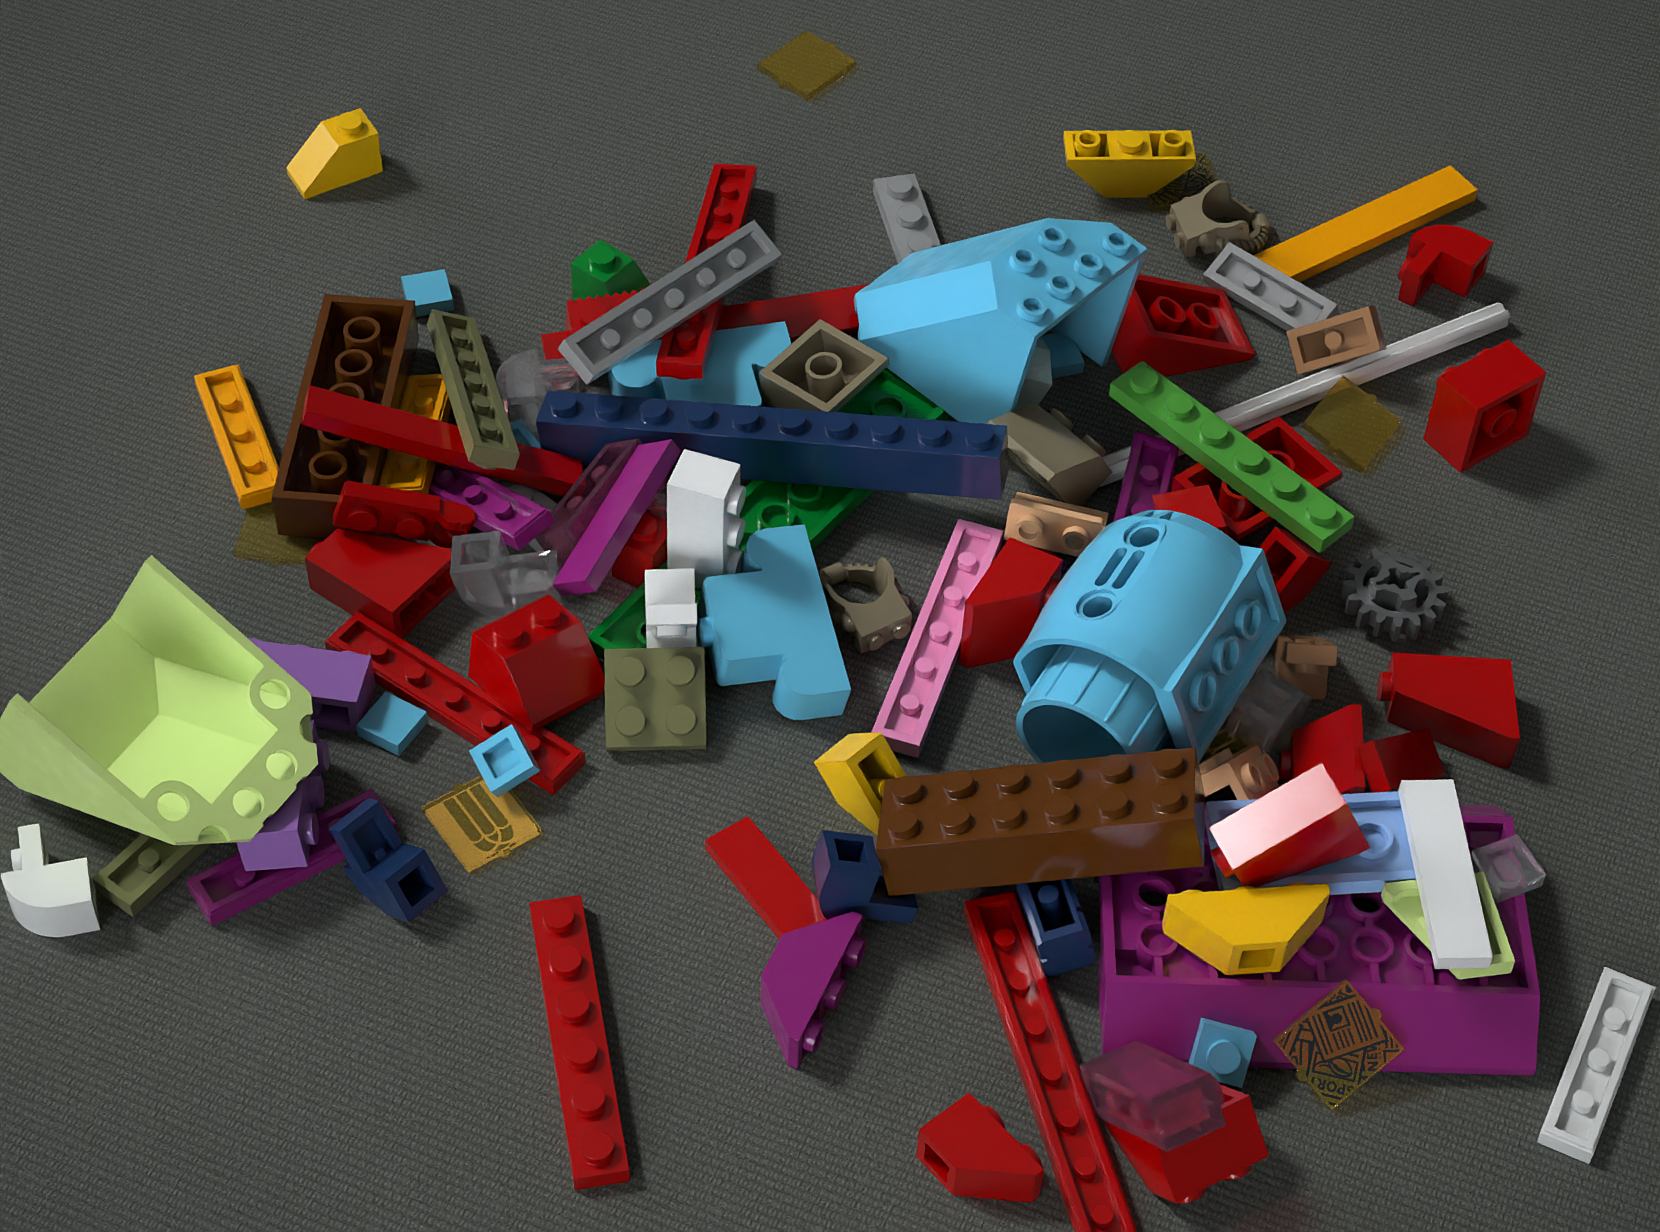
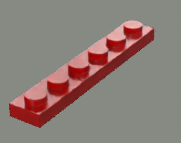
M575 895L529 902L574 1190L630 1181L629 1166L582 896Z

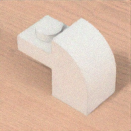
M694 569L645 570L647 648L697 647V603H695Z
M39 823L18 827L20 848L11 850L13 871L0 873L12 912L17 921L27 930L47 937H64L100 930L96 891L87 857L49 864L48 850Z

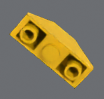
M1191 130L1064 131L1063 134L1067 167L1105 198H1148L1195 166L1196 157Z
M1297 882L1284 887L1254 888L1251 886H1241L1225 891L1202 892L1200 890H1186L1179 894H1168L1162 921L1163 933L1225 975L1280 972L1322 923L1330 895L1329 885H1308Z

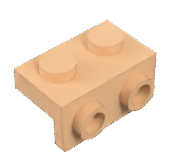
M1017 492L1009 506L1004 540H1008L1011 537L1030 546L1079 557L1084 549L1106 527L1109 513Z
M1258 745L1235 756L1227 748L1199 763L1205 797L1230 785L1237 800L1259 799L1279 787L1277 783L1279 780L1277 767L1268 754H1262Z

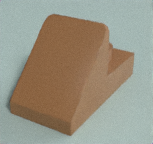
M1375 305L1286 331L1298 374L1338 365L1351 359L1387 349Z
M1279 634L1274 641L1276 692L1278 696L1285 698L1324 699L1327 691L1328 665L1336 666L1337 645L1324 637Z

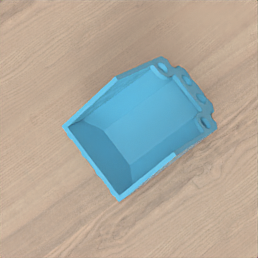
M1046 218L913 252L899 264L890 268L870 285L855 294L854 306L859 322L858 341L888 357V369L957 421L986 424L993 418L1015 410L1038 338L1050 329L1055 333H1062L1076 342L1079 351L1101 367L1107 363L1148 248L1112 223Z

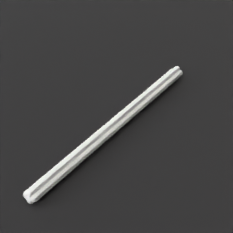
M1502 303L1489 305L1387 345L1385 350L1351 359L1218 411L1215 414L1239 432L1505 328L1508 325L1510 313L1508 310H1505ZM1161 434L1155 436V437H1159V438L1166 439V438L1163 437ZM1131 446L1102 457L1112 470V473L1099 487L1124 477ZM1179 448L1178 456L1186 454Z

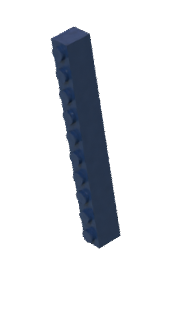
M550 390L547 391L536 419L541 449L582 460V466L624 469L638 445L672 439L681 452L669 473H673L683 450L686 449L741 464L740 479L1002 500L1009 471L1007 425Z

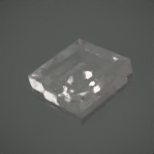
M1518 834L1475 849L1470 856L1474 872L1485 873L1496 903L1541 887L1546 873Z

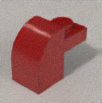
M1432 225L1418 230L1411 236L1406 259L1398 273V280L1402 281L1398 300L1414 307L1433 283L1465 298L1486 272L1493 241L1454 225Z

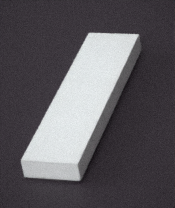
M1401 780L1398 793L1435 969L1489 968L1493 956L1454 780Z
M1604 967L1536 1141L1537 1143L1587 1164L1590 1163L1656 987Z

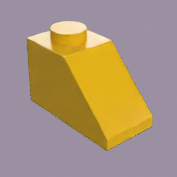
M361 108L321 121L286 167L287 174L303 198L308 199L383 172L379 133Z
M882 732L848 734L815 760L814 764L837 803L875 835H878L885 779L901 778L906 776Z

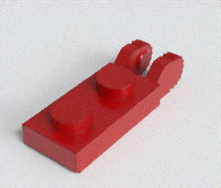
M347 481L344 482L333 513V526L398 536L405 539L430 540L438 547L458 550L459 548L463 549V546L466 545L469 536L467 529L470 530L474 526L477 515H475L476 511H473V507H469L468 504H459L456 501L440 499V496Z

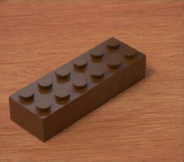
M324 294L272 493L278 535L326 539L336 529L371 535L375 534L374 532L333 526V513L344 482L352 481L378 486L388 448L303 426L304 402L309 385L400 410L406 385L412 373L419 342L415 300Z
M1196 748L1163 749L1154 752L1125 755L1113 754L1096 758L1058 760L1055 762L1018 766L1007 765L999 768L970 771L958 770L951 773L885 779L875 850L888 894L893 896L1204 866L1205 793Z

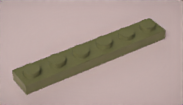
M432 309L427 327L468 461L488 470H494L498 467L515 470L520 453L475 318Z

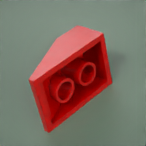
M1138 274L1112 347L1116 363L1122 373L1127 372L1143 360L1164 377L1248 361L1255 355L1224 290Z

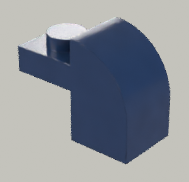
M371 798L366 799L329 828L348 861L342 868L357 889L385 914L410 922L448 891L425 849L402 842L380 801Z
M822 830L812 856L811 867L820 909L824 917L828 920L846 913L856 912L863 915L862 918L912 923L918 910L915 893L889 896L882 870L880 869L873 837Z

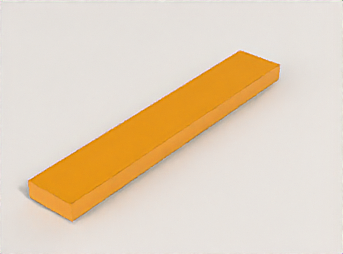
M1449 165L1253 256L1294 280L1302 282L1475 201L1478 189Z

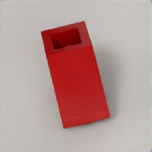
M970 1092L919 1129L916 1157L952 1195L1032 1203L1040 1197L1044 1173L1040 1158L1029 1145L1025 1143L1019 1144L1005 1129L999 1114L988 1105L982 1106Z

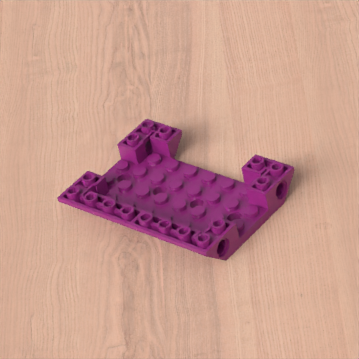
M1459 804L1474 873H1485L1515 959L1512 972L1509 974L1458 979L1449 969H1435L1431 951L1383 902L1382 892L1329 895L1322 923L1280 972L1225 975L1163 933L1162 921L1166 903L1161 906H1151L1140 898V895L1145 892H1157L1167 900L1168 894H1179L1186 890H1200L1202 892L1219 891L1206 824L1204 831V866L1094 876L1093 882L1099 883L1102 946L1098 965L1102 1063L1188 1065L1200 1020L1205 1018L1254 1031L1257 1038L1248 1067L1307 1069L1308 1043L1303 1042L1302 1065H1299L1300 1041L1296 1042V1052L1291 1054V1057L1297 1055L1298 1065L1295 1058L1292 1059L1289 1056V1052L1300 1026L1298 1025L1303 1024V1028L1310 1029L1308 1023H1302L1308 1017L1325 1060L1385 1040L1381 1024L1387 1031L1389 1039L1388 1048H1385V1043H1381L1380 1045H1375L1377 1050L1368 1052L1369 1057H1371V1054L1375 1057V1053H1377V1059H1367L1366 1052L1364 1061L1365 1071H1368V1068L1373 1065L1367 1062L1378 1061V1064L1373 1067L1377 1068L1375 1071L1534 1076L1537 1064L1540 989L1513 817L1494 805ZM1357 898H1366L1377 905L1379 910L1371 913L1363 912L1357 909L1352 901ZM1346 985H1348L1353 992H1346ZM1340 989H1342V993L1347 995L1356 994V997L1318 1009L1326 1001L1329 1003L1334 994L1336 996L1332 1001L1337 1000L1336 997L1341 995L1338 993ZM1357 1000H1359L1360 1006L1364 1013L1365 1019L1367 1021L1373 1039H1370L1360 1009L1356 1002ZM1352 1002H1354V1004H1355V1006H1356L1357 1012H1358V1014H1359L1360 1020H1361V1022H1362L1363 1028H1364L1365 1033H1366V1036H1367V1038H1368L1367 1041L1365 1040L1364 1034H1363V1032H1362V1029H1361V1026H1360V1024H1359L1358 1018H1357V1016H1356L1355 1010H1354V1008H1353ZM1348 1003L1350 1004L1351 1010L1353 1012L1354 1018L1356 1020L1357 1026L1362 1036V1043L1356 1030L1355 1024L1353 1022L1352 1016L1350 1014L1349 1008L1347 1006ZM1343 1005L1351 1025L1330 1032L1322 1012ZM1365 1006L1369 1010V1013L1371 1015L1372 1021L1378 1034L1377 1038L1373 1031ZM1342 1008L1328 1012L1331 1017L1333 1014L1339 1013L1343 1018L1340 1023L1334 1024L1332 1029L1348 1024ZM1317 1014L1320 1015V1018L1322 1020L1323 1026L1325 1028L1326 1034L1328 1036L1329 1042L1334 1053H1331L1329 1045L1327 1043L1326 1037L1322 1030ZM1312 1016H1314L1316 1019L1323 1041L1327 1048L1328 1055H1326V1052L1324 1050L1323 1044L1319 1037ZM1347 1028H1350L1351 1034H1352L1353 1039H1354V1042H1355L1354 1045H1353V1043H1352V1040H1351V1038H1350V1035H1349V1032H1348ZM1292 1030L1288 1042L1285 1046V1049H1283L1282 1047L1284 1045L1288 1033ZM1342 1030L1345 1031V1034H1346L1347 1039H1348L1349 1044H1350L1349 1047H1348V1045H1347V1043H1346V1040H1345V1037H1344V1035H1343ZM1301 1031L1299 1038L1312 1041L1313 1035L1309 1031ZM1338 1031H1339L1340 1034H1341V1037H1342V1040H1343V1042H1344L1345 1048H1343V1046H1342V1044H1341L1340 1038H1339L1338 1033H1337ZM1333 1033L1335 1034L1340 1050H1338L1336 1046L1335 1040L1332 1035ZM1390 1036L1393 1039V1048H1391ZM1316 1043L1314 1046L1310 1069H1312L1315 1051L1319 1052ZM1400 1049L1398 1052H1386V1062L1384 1063L1383 1050ZM1364 1050L1353 1053L1359 1055L1358 1058L1350 1055L1343 1056L1342 1058L1358 1061L1357 1070L1360 1071ZM1317 1054L1316 1063L1322 1061L1320 1054ZM1333 1060V1063L1337 1064L1339 1068L1350 1070L1344 1060ZM1328 1062L1320 1063L1315 1066V1069L1331 1070L1326 1066L1319 1067L1322 1064L1328 1065ZM1349 1062L1352 1070H1355L1356 1063Z

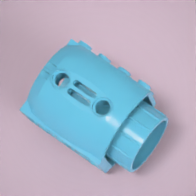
M1170 510L1143 511L1114 521L1106 526L1084 549L1061 579L1043 607L1027 640L1013 660V665L1026 694L1022 707L1017 713L1016 728L1022 744L1037 763H1047L1058 760L1105 757L1113 754L1125 755L1154 752L1163 749L1195 747L1199 763L1287 622L1264 550L1241 546L1211 524L1193 516Z

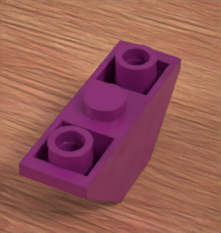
M856 912L846 913L782 934L761 974L760 1004L787 1065L798 1069L807 1051L816 1052L825 1031L826 1024L822 1020L828 1008L836 1010L839 1007L847 984L844 977L849 967L857 969L862 961L867 947V939L861 937L863 917L861 914Z

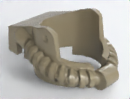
M1224 180L1215 181L1205 187L1201 193L1191 197H1184L1182 201L1172 204L1169 215H1166L1167 229L1172 230L1175 246L1177 249H1181L1184 257L1195 256L1196 247L1200 246L1204 254L1216 252L1215 258H1217L1229 242L1251 254L1264 247L1269 235L1273 231L1265 214H1259L1249 204L1245 205L1244 201L1240 200L1239 202L1237 198L1230 197L1229 184ZM1229 217L1238 219V221L1217 223L1213 219ZM1249 225H1252L1254 231L1249 234Z
M886 558L878 559L877 564L873 565V567H870V564L862 566L861 563H856L855 566H852V563L843 567L841 563L837 562L820 570L819 577L834 630L839 634H842L844 631L848 638L855 636L854 646L861 654L869 650H877L884 643L895 638L901 639L911 632L912 614L908 609L909 599L902 595L900 583ZM843 580L859 582L872 587L881 596L870 603H852L838 596L831 586Z

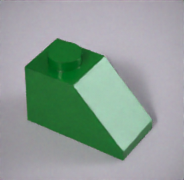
M601 239L571 262L572 296L575 302L579 297L583 300L588 296L594 299L597 295L603 298L606 293L611 297L615 292L619 295L624 291L630 294L633 289L639 293L642 288L645 289L651 285L633 258Z

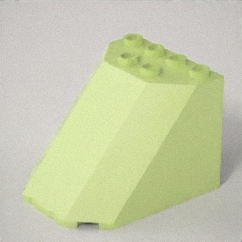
M151 555L143 563L111 618L29 703L18 693L9 701L0 717V773L21 790L172 845L250 842L264 826L263 822L266 818L272 817L296 790V784L300 780H304L318 765L316 743H313L311 715L313 714L311 692Z

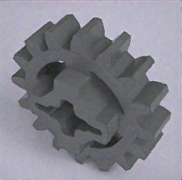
M1391 547L1389 554L1383 556L1380 551L1374 548L1371 549L1369 560L1358 555L1355 558L1354 566L1347 567L1340 599L1346 601L1344 608L1346 615L1358 614L1356 627L1361 628L1367 624L1373 627L1372 636L1377 638L1382 631L1389 632L1392 641H1397L1399 634L1405 632L1409 638L1415 640L1417 639L1419 629L1430 633L1433 631L1435 621H1441L1446 606L1448 588L1441 586L1444 578L1442 573L1430 574L1432 566L1430 560L1419 564L1415 561V552L1410 551L1405 557H1401L1398 555L1396 547ZM1369 581L1368 587H1363ZM1424 600V603L1419 607L1420 601Z

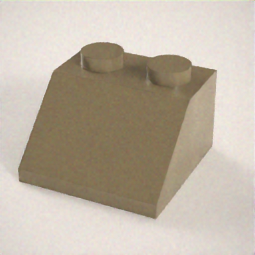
M820 319L759 372L764 406L837 412L889 365V358Z
M1034 402L993 418L986 423L1007 425L1008 453L1011 461L1061 502L1082 506L1112 473V470L1102 458L1107 453L1105 449L1087 434L1082 439H1079L1070 431L1074 427L1072 422L1055 408L1048 413Z

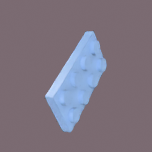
M1398 791L1341 794L1370 846L1369 849L1360 854L1257 888L1284 887L1297 882L1308 885L1328 884L1330 895L1382 892L1384 883L1416 880ZM1257 799L1206 802L1205 824L1211 850L1219 845L1209 827ZM1213 858L1219 891L1233 890L1243 886L1236 874L1226 879Z

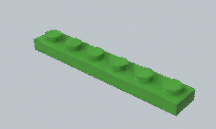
M1143 360L1111 382L1109 391L1111 398L1319 553L1352 529L1354 515Z

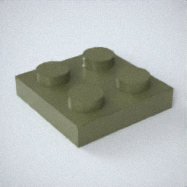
M704 647L604 649L606 751L706 749Z

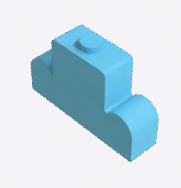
M785 321L716 331L703 379L678 380L673 377L657 376L656 359L662 339H658L607 372L611 394L616 396L762 407L761 398H763L759 372L792 343Z
M805 524L758 530L747 541L740 573L709 576L705 578L697 606L699 615L696 626L697 639L700 647H707L715 681L720 686L776 680L772 692V702L778 712L792 720L842 715L851 692V687Z

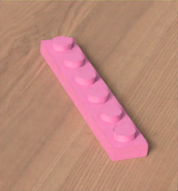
M958 519L871 732H882L892 751L919 757L960 653L965 601L997 557L1003 543V530Z

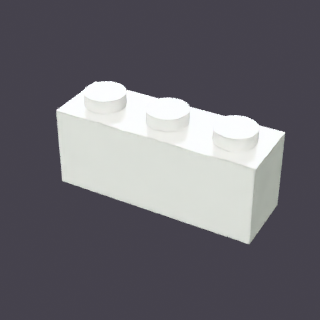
M684 449L667 483V569H694L695 588L702 590L704 580L709 576L737 574L741 571L744 551L739 550V545L745 530V519L739 518V514L744 505L746 487L740 485L741 464Z

